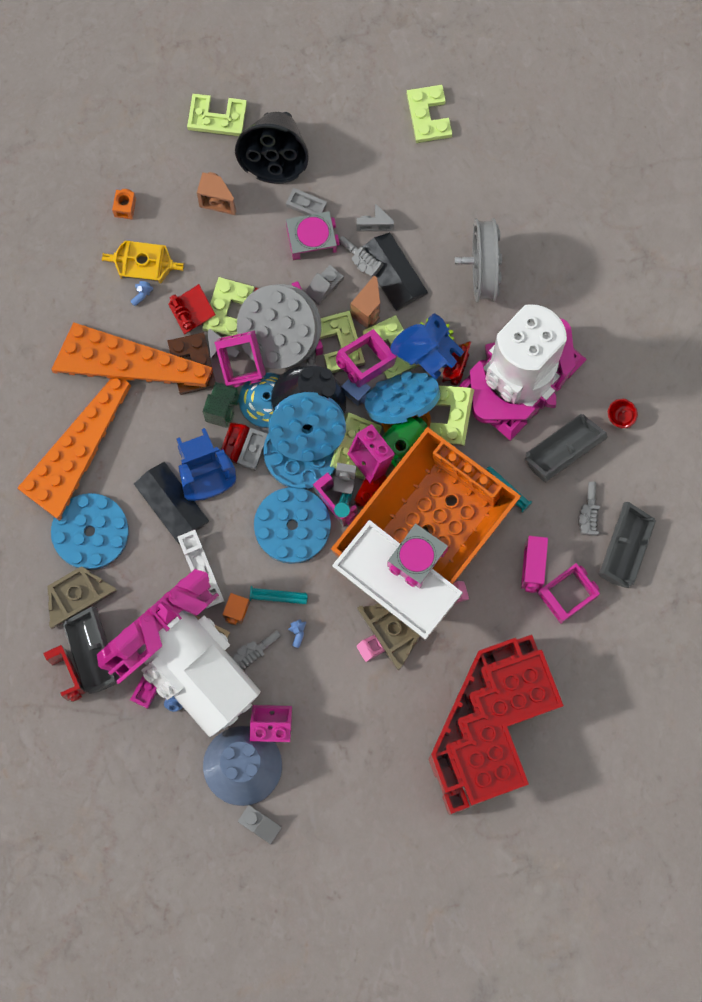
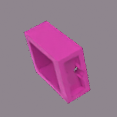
M372 329L340 349L336 356V363L340 369H343L348 374L349 380L359 388L393 367L397 356L391 352L389 346ZM367 344L381 362L362 373L348 355Z
M255 330L218 338L214 342L226 386L238 387L243 385V382L257 383L262 381L261 378L266 375ZM250 342L257 371L234 376L226 347Z
M372 424L356 433L348 451V456L369 483L386 474L395 455Z
M528 536L525 542L521 589H525V592L537 593V590L539 591L544 585L548 538Z
M577 563L549 582L537 593L560 624L600 595L598 592L600 589L597 584L588 579V574L584 567L578 566ZM573 573L590 596L566 613L549 590Z
M253 705L250 720V741L290 742L292 706Z

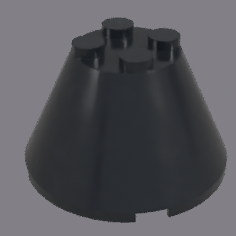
M288 112L265 113L261 119L240 134L235 145V156L241 168L248 173L249 171L257 176L256 179L263 182L280 184L293 181L306 170L308 165V149L292 115Z
M298 366L289 369L278 378L271 394L273 412L282 400L291 395L302 392H315L320 396L333 399L345 414V393L338 380L328 368ZM306 424L302 428L310 431L312 425Z

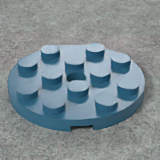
M404 372L401 375L377 382L376 386L366 395L364 404L369 417L376 422L385 424L407 422L409 417L415 415L420 417L429 412L440 399V389L438 382L426 373Z
M302 392L285 398L275 407L273 414L269 418L268 429L273 446L281 454L298 461H313L328 456L340 446L346 433V422L341 407L333 399L320 396L315 392ZM306 424L312 425L310 431L305 430L302 427Z
M268 433L264 443L265 464L270 474L279 483L292 488L310 489L327 472L332 476L335 468L330 467L334 452L318 460H294L284 456L273 446Z
M292 487L279 489L268 495L261 502L255 514L254 531L258 544L271 558L283 563L296 564L312 559L325 547L330 536L331 521L325 504L317 495L306 489ZM289 521H296L298 527L295 530L288 529L287 523Z
M88 493L71 498L69 506H66L61 515L62 519L59 521L54 517L52 522L51 538L56 552L65 562L76 568L82 566L87 570H96L110 565L112 561L122 554L128 541L129 526L124 512L116 502L100 494ZM92 526L95 528L94 535H85L84 531L88 527Z

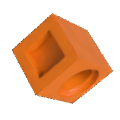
M129 189L116 190L112 208L114 217L133 220L136 204L134 192ZM129 201L127 205H121V202Z
M230 593L222 614L223 618H226L225 621L233 625L237 623L242 624L250 604L249 599Z

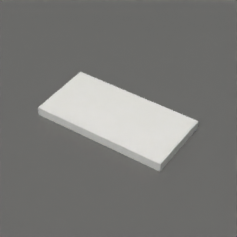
M369 520L332 567L426 640L463 592L433 569L423 580L421 588L417 586L412 587L405 582L404 577L391 573L387 563L400 543Z

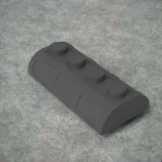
M580 414L526 453L527 458H525V461L541 480L548 482L552 477L606 440L608 436L603 429L584 414Z
M630 502L623 503L605 558L598 573L599 576L612 584L624 588H629V586L635 584L656 523L655 518Z
M90 607L66 620L63 627L83 690L92 694L116 685L119 676L116 672L110 675L108 670L101 669L98 666L97 654L107 646L108 642L97 607Z

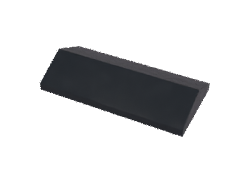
M390 232L374 237L362 246L365 248L366 253L373 256L376 261L384 264L376 274L378 284L395 311L428 294V291Z
M165 462L148 470L134 483L135 487L178 544H180L178 536L193 530L197 531L210 522L195 501L187 500L184 497L182 484Z

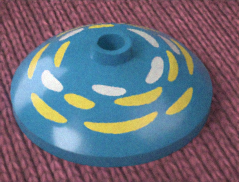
M266 373L261 378L262 381L257 383L247 381L243 385L239 395V405L244 417L253 425L268 428L269 418L273 414L271 394L280 375ZM269 394L270 398L265 399L263 396Z

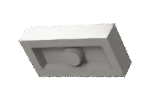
M293 188L286 206L305 215L324 212L327 202Z
M250 428L237 464L256 470L268 434Z

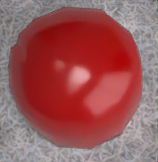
M627 399L615 400L610 404L607 411L610 422L621 429L630 428L636 423L638 418L637 408Z

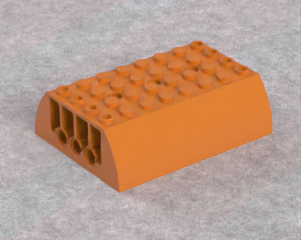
M427 427L331 550L339 558L369 520L400 544L415 523L422 528L430 526L433 528L432 535L448 545V551L444 557H440L432 569L451 584H454L515 506L521 495ZM450 496L457 499V503L453 506H449L446 503V499Z

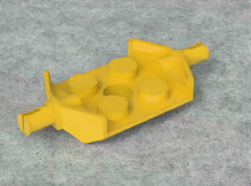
M124 241L116 253L114 252V255L102 254V261L115 263L120 279L124 276L156 280L161 284L170 270H184V263L173 262L170 259L165 245ZM140 256L148 258L143 264L138 263L137 259Z

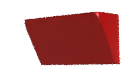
M231 422L221 450L224 449V452L231 461L237 464L250 428L243 424Z

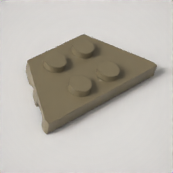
M82 566L48 585L50 628L57 627L71 617L117 591L116 588Z
M380 604L357 607V610L399 671L420 635Z

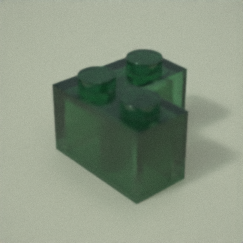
M215 382L212 393L208 394L202 411L205 422L227 428L228 423H232L234 418L233 407L238 405L240 399L236 387Z

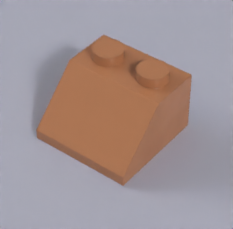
M202 172L197 190L199 207L235 215L234 197L222 178L213 172Z
M376 276L372 277L350 303L351 317L367 329L371 325L374 326L380 319V298Z

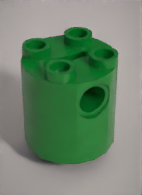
M418 416L407 418V422L393 424L382 436L395 453L391 461L394 467L398 465L428 427L426 422ZM395 444L400 447V451L396 449Z

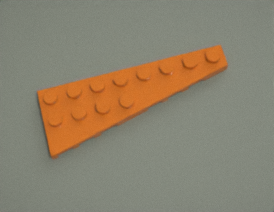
M74 322L51 369L55 374L60 372L69 373V375L83 374L88 377L105 376L110 379L118 378L133 381L134 379L146 380V382L162 381L167 384L173 382L201 387L207 386L213 372L212 367Z
M118 378L110 379L18 486L17 489L57 520L60 521L62 519V513L66 506H69L75 489H78L83 473L89 468L102 437H105L110 422H113L116 410L120 404L122 405L131 387L130 383Z

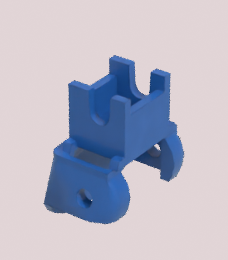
M434 313L428 318L429 320L425 325L415 324L403 330L392 342L390 350L394 355L410 365L420 364L436 380L441 375L439 371L441 367L444 369L448 365L452 368L456 364L457 360L451 354L454 352L460 357L464 351L448 336L450 332L444 320Z
M205 428L202 429V436L182 443L180 437L176 438L178 450L182 458V465L178 467L184 497L191 501L215 497L231 488L236 482V471L231 459L224 452V449L220 450L218 447H213Z

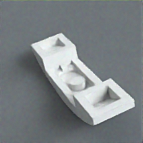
M196 530L178 536L177 538L191 572L194 569L207 572L211 585L208 591L212 595L215 593L219 594L206 609L224 602Z

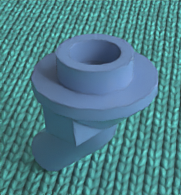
M140 281L139 284H135L139 294L131 300L134 306L139 304L146 295H150V292L153 291V287L150 286L149 282Z
M301 619L290 623L291 627L288 628L289 631L296 634L292 644L296 648H299L306 626V621L302 622Z
M174 696L164 701V706L169 711L176 712L183 708Z

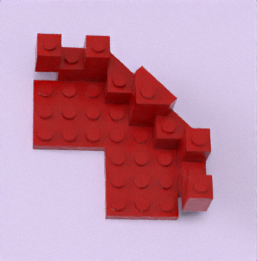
M532 634L520 639L515 637L479 650L428 759L435 778L437 777L443 793L442 798L449 815L470 807L463 787L472 806L529 785L507 727L564 706L542 649H537Z

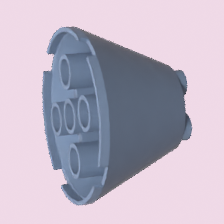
M237 726L221 732L209 744L204 755L203 773L208 787L218 798L232 805L248 806L264 800L275 789L282 773V758L275 742L250 741V727Z

